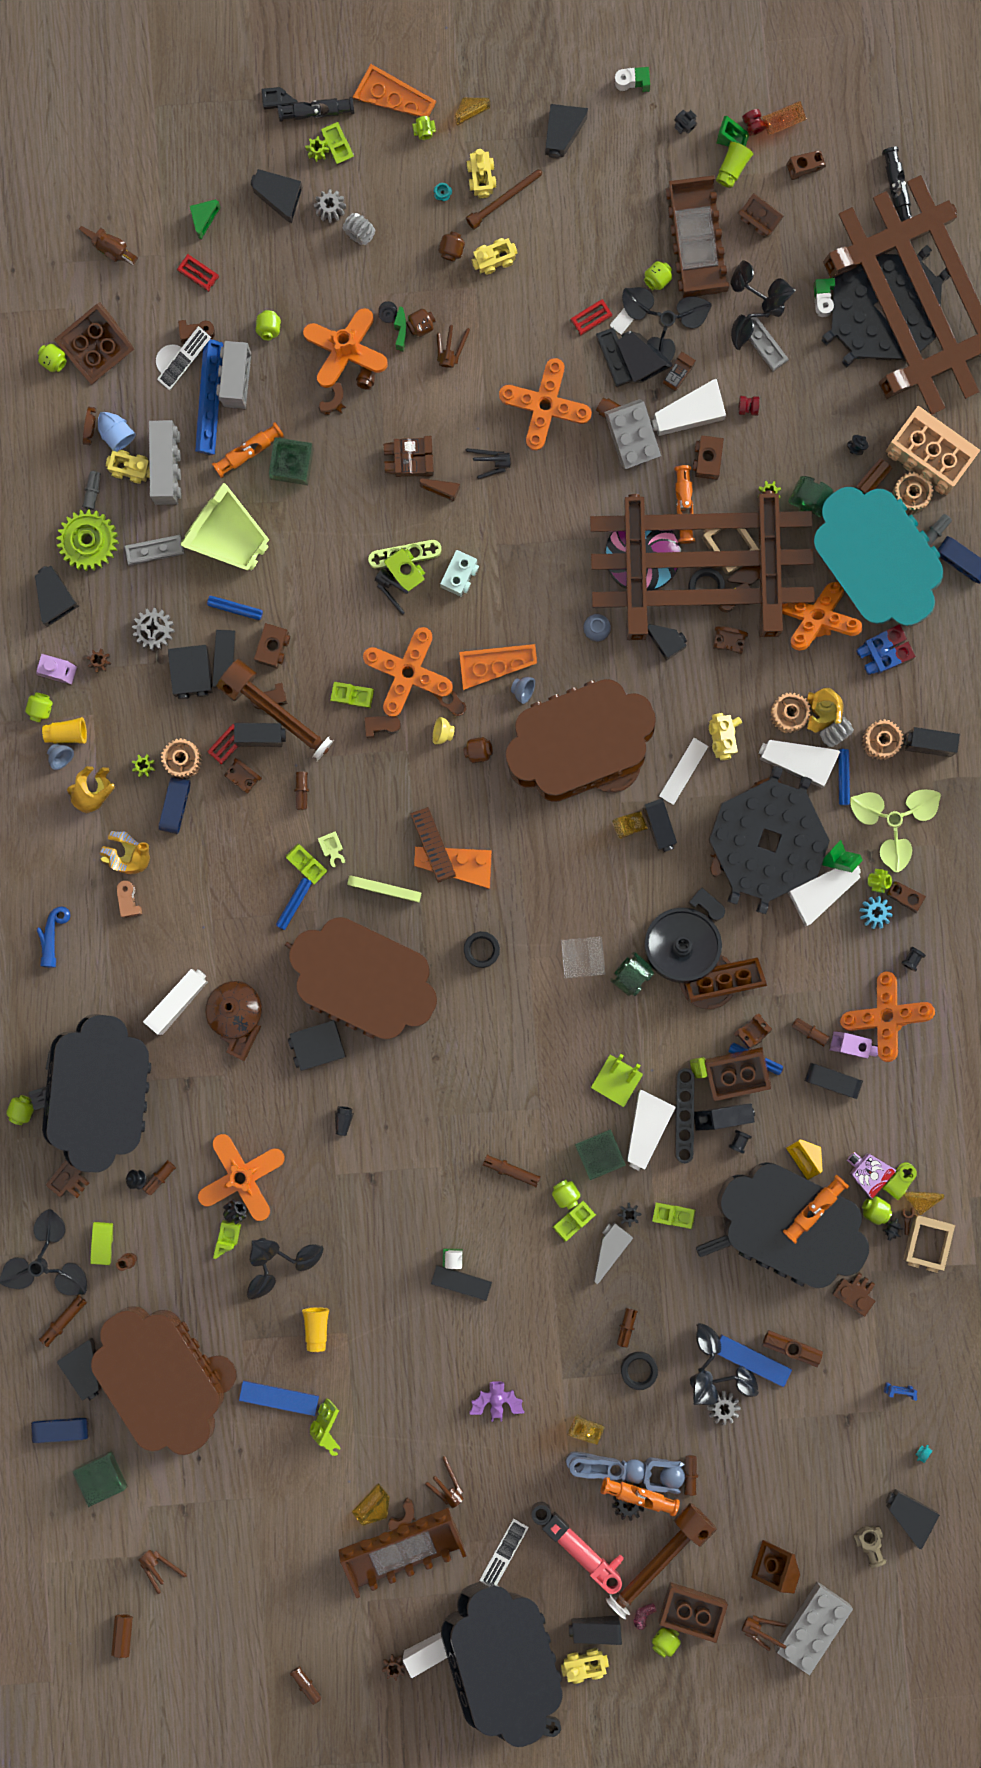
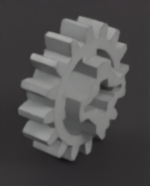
M153 608L151 613L146 609L145 615L140 612L141 618H135L134 620L137 625L132 626L134 630H137V632L133 633L134 637H139L137 642L139 644L143 642L144 648H147L149 645L151 650H154V646H157L160 650L161 644L167 646L166 640H172L173 638L170 636V633L175 632L174 629L170 628L174 625L172 621H168L170 616H164L163 610L157 613L156 608ZM158 618L164 621L165 626L159 624ZM153 625H155L157 630H154V633L152 634V632L149 629H152ZM141 632L148 634V640L142 636Z

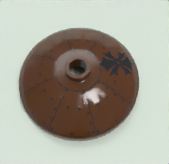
M230 981L218 986L209 996L205 1008L206 1019L211 1029L218 1035L231 1039L249 1034L257 1026L262 1013V1004L258 993L248 984L239 981ZM232 1004V1009L227 1010V1006Z

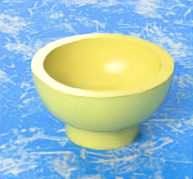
M438 717L433 729V743L443 744L447 740H452L454 726H451L445 718Z

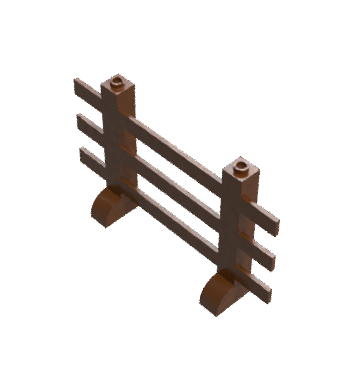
M920 175L907 181L921 212L920 214L901 222L888 192L885 191L873 197V201L885 224L886 230L867 238L853 207L839 213L838 215L852 245L830 252L824 259L823 264L830 278H834L862 265L908 364V367L896 370L878 382L887 400L917 385L932 415L945 409L932 380L933 377L952 369L965 399L980 392L966 362L981 355V304L945 228V225L952 223L957 218V209L954 204H951L950 200L935 206L927 186ZM928 233L931 234L977 334L960 343L956 342L911 244V241ZM894 249L897 250L943 350L926 359L922 358L876 259Z
M763 491L758 496V512L645 515L644 497H640L639 494H629L624 499V515L590 516V532L625 531V553L591 554V570L626 569V591L592 592V608L627 607V640H646L648 635V606L761 604L759 637H779L783 631L782 603L815 602L814 587L782 588L781 566L813 565V549L780 550V528L812 527V511L779 512V493L774 494V491ZM758 528L759 550L646 553L645 531ZM760 566V588L647 591L646 569Z

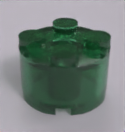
M801 476L788 502L799 507V511H812L816 516L823 517L822 509L824 502L833 494V489L823 482H820V484L815 483V479L812 477Z
M633 952L631 953L633 957L631 959L627 957L615 971V980L613 978L610 979V982L627 996L631 994L636 996L642 989L641 984L645 980L649 981L654 975L653 967L640 955Z

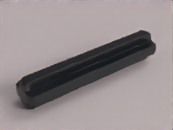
M724 1235L697 1246L696 1251L699 1257H703L731 1244Z

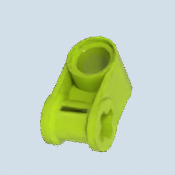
M901 1163L882 1189L896 1200H899L916 1178V1169L910 1163ZM909 1169L911 1174L909 1176L907 1174L904 1176L903 1170Z

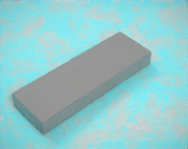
M752 317L754 331L749 341L774 372L789 359L757 317Z
M181 535L124 546L128 565L183 555L184 549L180 545L182 541Z

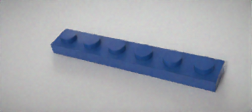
M212 339L203 347L195 447L196 452L207 455H215L219 407L217 384L221 382L218 371L219 365L222 366L220 351L221 347H223L222 342Z

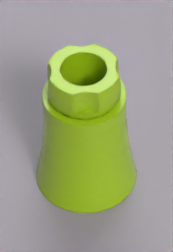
M730 142L716 181L726 188H732L744 167L754 155L753 152L742 144Z

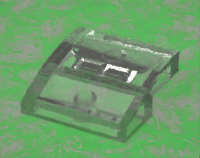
M601 936L561 940L565 978L606 975Z

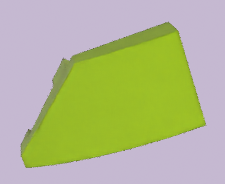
M224 1220L221 1222L214 1259L219 1258L220 1255L232 1250L237 1245L241 1224L235 1225L233 1222Z

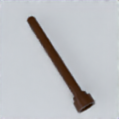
M537 169L478 213H471L465 217L469 226L473 230L478 228L483 218L542 175V171Z

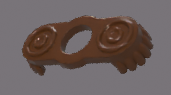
M452 690L450 693L454 698L450 704L444 703L441 696L433 694L439 700V703L453 715L461 716L465 713V702H462L457 697L455 691Z

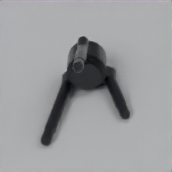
M465 449L466 452L494 456L473 458V461H494L495 467H498V469L478 475V479L506 472V468L511 467L510 453Z
M383 568L375 577V581L378 583L377 587L383 591L397 610L404 615L403 609L385 587L389 588L393 585L405 594H408V590L394 581L396 578L390 570L386 571Z

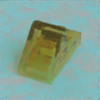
M641 811L612 820L615 831L620 839L648 829Z
M577 1414L567 1435L597 1445L605 1427L599 1423L586 1420Z

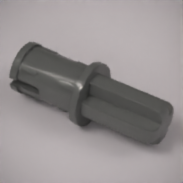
M97 471L90 472L87 488H84L86 493L82 507L90 510L95 509L96 497L100 492L98 487L101 473Z
M943 514L933 526L929 527L930 530L926 533L930 540L927 542L929 546L938 537L942 536L941 533L952 522L948 515Z

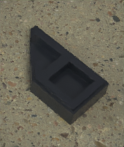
M281 87L261 89L264 109L278 108V104L286 106L298 102Z

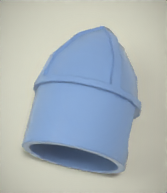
M100 412L97 420L98 430L101 438L105 440L113 451L118 452V450H122L134 440L136 434L126 424L127 421L109 412Z

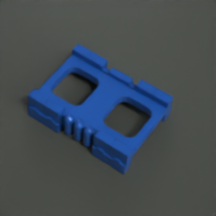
M886 1382L884 1392L889 1397H894V1393L907 1395L912 1400L917 1401V1390L913 1389L912 1386L908 1385V1388L892 1386Z

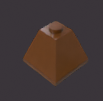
M762 1540L751 1578L779 1592L794 1594L800 1577L795 1554L766 1540Z

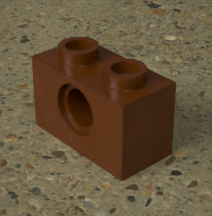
M701 435L700 441H696L695 452L698 453L697 460L694 459L692 471H696L695 477L718 480L724 438ZM710 454L712 460L705 461L703 455Z
M265 623L254 657L255 662L278 669L279 664L282 665L284 661V646L288 647L291 636L288 635V630ZM272 642L278 643V648L275 651L268 649L269 644Z

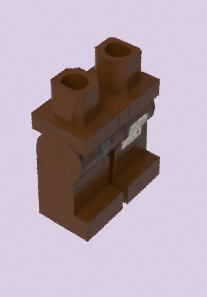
M432 436L394 439V442L383 444L384 456L394 455L395 461H384L385 473L395 474L396 477L433 476Z

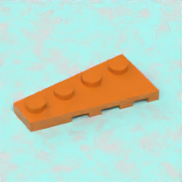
M370 64L353 95L355 100L417 117H429L437 103L436 100Z
M535 644L459 652L463 690L537 663Z
M415 847L414 866L433 872L424 848ZM445 848L456 874V877L453 878L490 889L492 850Z

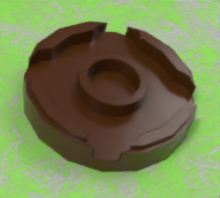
M88 406L86 412L83 445L90 446L92 443L89 438H92L94 435L96 418L92 414L96 413L95 407Z
M221 1355L209 1357L210 1369L212 1372L215 1370L221 1378L219 1383L223 1388V1392H228L233 1387L237 1378L233 1362Z

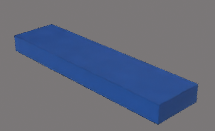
M721 1335V1352L718 1355L782 1387L785 1386L792 1371L791 1368Z
M244 1380L239 1401L312 1416L316 1415L319 1400L317 1395Z

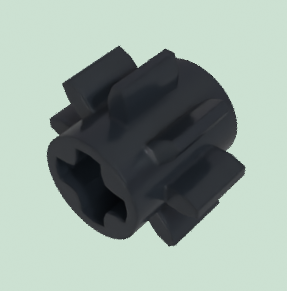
M682 110L674 119L676 122L674 128L680 134L682 132L689 134L697 126L695 121L697 116L692 110L689 112Z
M232 1199L223 1206L225 1209L223 1215L228 1222H234L237 1225L247 1217L245 1215L247 1208L242 1201L236 1202L235 1199Z
M628 1202L627 1207L620 1206L622 1213H618L617 1216L623 1217L620 1222L621 1224L626 1221L629 1227H631V1222L639 1223L636 1218L642 1214L635 1211L638 1208L637 1205L632 1208L630 1202ZM626 1210H628L629 1212L633 1210L632 1214L634 1217L632 1219L629 1217L627 1219L625 1218Z

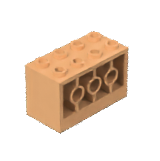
M917 406L885 452L888 453V457L892 460L901 462L907 471L918 473L919 476L922 474V477L925 476L926 480L928 479L929 482H932L931 485L934 486L935 491L947 495L975 459L980 449L920 406Z

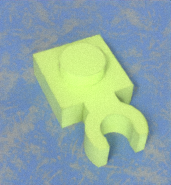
M336 831L318 838L325 857L331 855L330 863L332 867H336L334 861L337 858H340L343 864L345 863L344 857L338 853L343 848Z

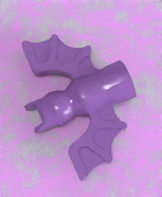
M500 1381L490 1382V1391L487 1393L480 1390L479 1397L471 1401L472 1408L469 1411L470 1415H481L485 1405L490 1402L492 1405L490 1410L491 1422L494 1421V1418H500L502 1422V1405L504 1402H507L513 1414L524 1413L522 1399L516 1398L513 1390L504 1392V1382Z

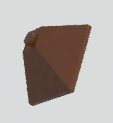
M101 302L93 306L54 339L91 385L134 350L130 341Z

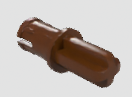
M303 771L296 772V789H294V792H296L297 810L307 809V792H309V789H307L308 773Z
M796 1018L792 1024V1028L804 1034L807 1039L810 1038L823 1047L830 1038V1036L817 1030L815 1025L811 1026L799 1018Z
M167 1160L157 1172L153 1173L154 1176L143 1187L144 1192L152 1195L162 1183H165V1179L176 1167Z
M629 1308L625 1309L617 1345L624 1348L628 1347L632 1330H635L633 1326L638 1313L637 1310Z
M687 1455L685 1457L684 1495L694 1496L696 1495V1478H698L697 1457Z
M300 1666L295 1668L290 1675L300 1687L299 1690L303 1691L311 1704L318 1703L321 1700V1695L313 1686L312 1679H308Z

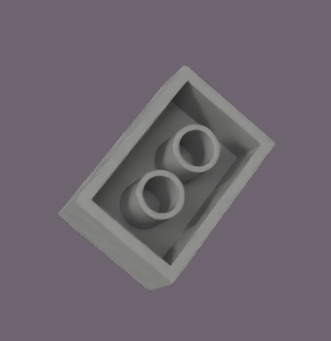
M225 341L224 347H221L220 358H222L223 364L222 366L219 365L218 376L221 377V384H217V396H219V401H221L223 407L246 409L251 351L248 343Z
M639 399L604 412L623 468L627 469L661 456L644 401Z

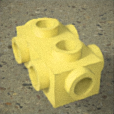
M477 149L474 153L470 154V161H467L468 172H472V179H469L470 191L474 190V196L478 195L479 198H488L490 194H493V188H496L495 176H491V170H494L493 158H489V152Z
M501 238L487 247L486 245L478 247L473 252L474 259H471L475 270L479 269L480 274L485 272L488 275L495 272V268L503 266V268L511 266L515 260V254L518 253L515 244H511L509 238L505 240ZM502 252L507 254L505 256L500 257V254Z
M118 450V452L112 451L111 456L107 457L106 467L112 473L111 476L115 478L129 477L131 482L141 484V481L146 482L147 478H150V462L145 456L137 455L134 457L129 455L130 453L127 451ZM120 463H124L125 467L118 468V465Z
M723 713L712 715V720L709 721V732L713 739L712 749L716 758H720L721 761L729 760L732 755L738 752L735 740V727L740 725L742 720L739 717L732 720L731 715L723 716Z
M597 1648L587 1650L584 1655H579L577 1652L570 1653L564 1659V1664L561 1665L563 1677L567 1676L568 1682H573L574 1684L581 1683L586 1678L600 1679L603 1675L607 1674L606 1668L609 1667L607 1655L603 1656L602 1651H598ZM598 1660V1664L592 1665L591 1661Z

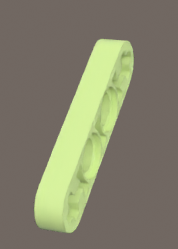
M428 540L377 550L369 555L368 561L374 569L388 568L384 560H380L378 565L372 562V560L375 559L376 555L379 558H385L384 553H387L388 558L392 552L398 551L400 548L408 549L409 551L412 548L419 549V556L412 559V562L434 559L441 554V545L436 540ZM430 545L438 547L435 551L436 553L432 554L431 551H426V556H423L421 546H424L425 550L430 549Z
M350 875L347 885L414 902H420L422 894L417 891Z

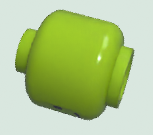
M656 261L645 271L644 282L652 290L663 289L672 280L671 267L666 262Z
M270 310L260 313L256 320L255 331L257 335L267 341L276 338L280 333V317Z
M55 344L43 345L38 351V362L48 371L59 372L66 365V354Z
M36 692L34 695L29 696L25 712L30 716V720L41 722L42 719L49 718L53 702L49 699L48 695Z
M20 1095V1097L11 1099L6 1111L10 1122L23 1125V1123L30 1121L34 1112L31 1098Z
M565 1179L553 1187L552 1196L560 1208L567 1207L569 1210L578 1205L577 1200L581 1195L574 1182H567Z
M875 1196L873 1199H866L862 1205L863 1216L875 1225L887 1223L892 1215L890 1204L878 1196Z
M660 1628L652 1639V1649L663 1658L665 1656L671 1657L681 1644L678 1638L679 1633L670 1628Z

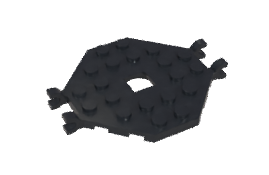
M926 245L917 254V257L941 307L942 283L949 279L950 275L945 268L936 277L922 262L930 256L932 251ZM883 254L876 259L919 352H922L937 337L899 255ZM862 265L834 277V308L832 310L831 330L822 336L823 339L821 341L826 346L836 337L850 351V353L843 357L842 361L846 368L856 359L876 358V360L897 359L906 361L887 319L874 306L879 301Z
M779 767L772 768L769 780L720 804L708 839L732 888L727 902L738 904L740 892L760 898L756 912L762 914L767 913L769 901L818 877L830 842L807 794L812 779L801 777L798 789L778 782L783 772V769ZM764 829L781 835L775 852L758 847Z

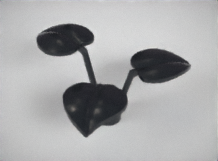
M741 261L736 267L731 279V286L738 293L742 292L746 287L749 291L764 299L762 303L764 313L748 314L747 317L741 314L734 321L731 329V338L737 350L741 349L754 331V321L751 318H768L769 315L780 317L785 309L784 303L796 291L786 280L778 278L773 281L768 289L769 297L759 293L748 284L754 277V270L747 261Z
M642 287L625 288L622 294L624 309L631 318L641 320L645 317L646 312L659 317V324L663 327L661 338L652 337L648 341L670 361L673 359L676 349L673 340L664 339L667 328L671 327L675 319L681 318V322L685 327L697 328L704 323L712 307V304L705 299L686 297L677 304L679 315L669 310L663 313L649 310L654 305V297L648 289Z
M47 1209L41 1213L34 1224L35 1238L39 1241L46 1240L37 1259L30 1264L23 1258L14 1257L5 1264L1 1273V1285L13 1289H23L33 1283L34 1277H38L43 1273H59L55 1278V1286L60 1293L65 1295L86 1293L87 1278L80 1266L74 1263H66L62 1271L60 1269H48L47 1261L42 1258L49 1245V1241L58 1242L63 1238L66 1230L63 1220L52 1209Z
M265 1238L252 1240L250 1263L253 1266H263L264 1275H257L250 1282L247 1298L250 1300L262 1297L273 1289L276 1280L273 1275H268L269 1272L265 1263L276 1254L296 1264L295 1268L297 1271H305L312 1268L319 1261L324 1250L323 1245H307L297 1253L296 1259H292L279 1251V1244L275 1241L266 1240Z
M702 1323L696 1324L698 1347L704 1354L710 1355V1357L698 1369L699 1373L690 1377L694 1405L711 1406L716 1404L718 1392L713 1384L728 1380H737V1390L744 1396H757L759 1392L756 1378L752 1371L743 1366L737 1368V1376L734 1375L713 1380V1376L709 1371H705V1368L714 1359L715 1354L721 1352V1342L717 1333L712 1328Z

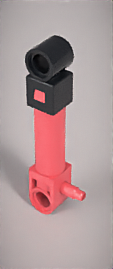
M535 1503L531 1510L533 1521L536 1524L542 1525V1530L553 1541L558 1542L586 1569L590 1577L607 1593L615 1594L620 1591L622 1587L621 1577L615 1569L621 1564L624 1557L619 1555L608 1564L573 1532L556 1512L551 1515V1510L547 1503ZM539 1509H544L547 1512L542 1518L536 1515V1511ZM609 1578L617 1580L614 1586H609L606 1582Z

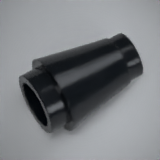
M345 1106L337 1107V1111H335V1134L347 1135L354 1115L352 1108Z

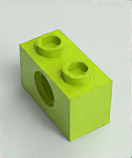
M400 548L385 559L384 563L399 584L410 591L425 580L423 575L426 573L419 564L415 566L412 562L414 557L408 549ZM403 564H409L411 571L408 574H403L400 571V567Z

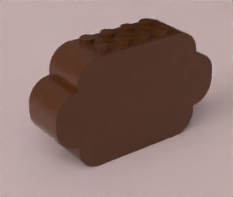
M604 679L597 682L594 680L584 684V687L579 689L577 687L571 688L566 691L567 694L561 696L559 694L553 695L548 698L549 701L543 703L539 701L531 704V708L524 710L518 716L515 725L517 737L509 743L506 750L507 766L512 779L522 787H536L539 794L548 801L559 802L638 771L645 761L646 743L654 734L656 722L654 710L646 697L636 693L626 695L623 687L618 682Z
M337 917L329 920L323 926L321 932L317 930L302 932L295 939L291 947L289 959L292 967L300 973L297 980V991L301 999L311 1005L310 1009L320 1014L325 1011L329 1013L328 1018L337 1022L341 1019L346 1022L345 1026L353 1030L360 1028L364 1030V1035L372 1039L375 1036L382 1039H392L400 1035L406 1025L413 1027L421 1026L428 1022L436 1008V993L432 986L427 983L430 968L425 957L347 918Z
M130 1306L116 1313L102 1326L100 1337L103 1346L93 1355L91 1361L92 1372L140 1447L148 1451H158L168 1446L176 1454H191L201 1448L214 1432L215 1419L213 1415L220 1408L224 1400L223 1388L219 1383L221 1378L215 1370L212 1372L209 1364H211L210 1360L205 1354L202 1355L198 1349L200 1348L198 1341L195 1338H191L188 1333L190 1330L184 1321L181 1322L176 1314L168 1310H158L149 1315L147 1311L140 1307Z

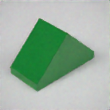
M724 116L716 143L729 147L730 142H737L746 147L749 138L748 132L731 118Z
M216 199L190 206L196 233L200 239L203 238L221 208L219 201Z

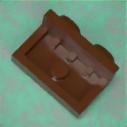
M755 193L752 194L745 206L738 212L741 215L740 219L748 225L752 223L756 226L755 230L762 236H765V234L771 235L784 217L783 214Z

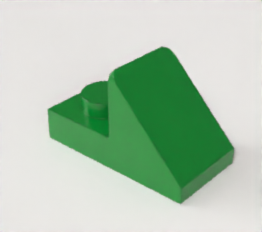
M840 840L825 856L822 866L852 873L863 860L860 854L845 851Z

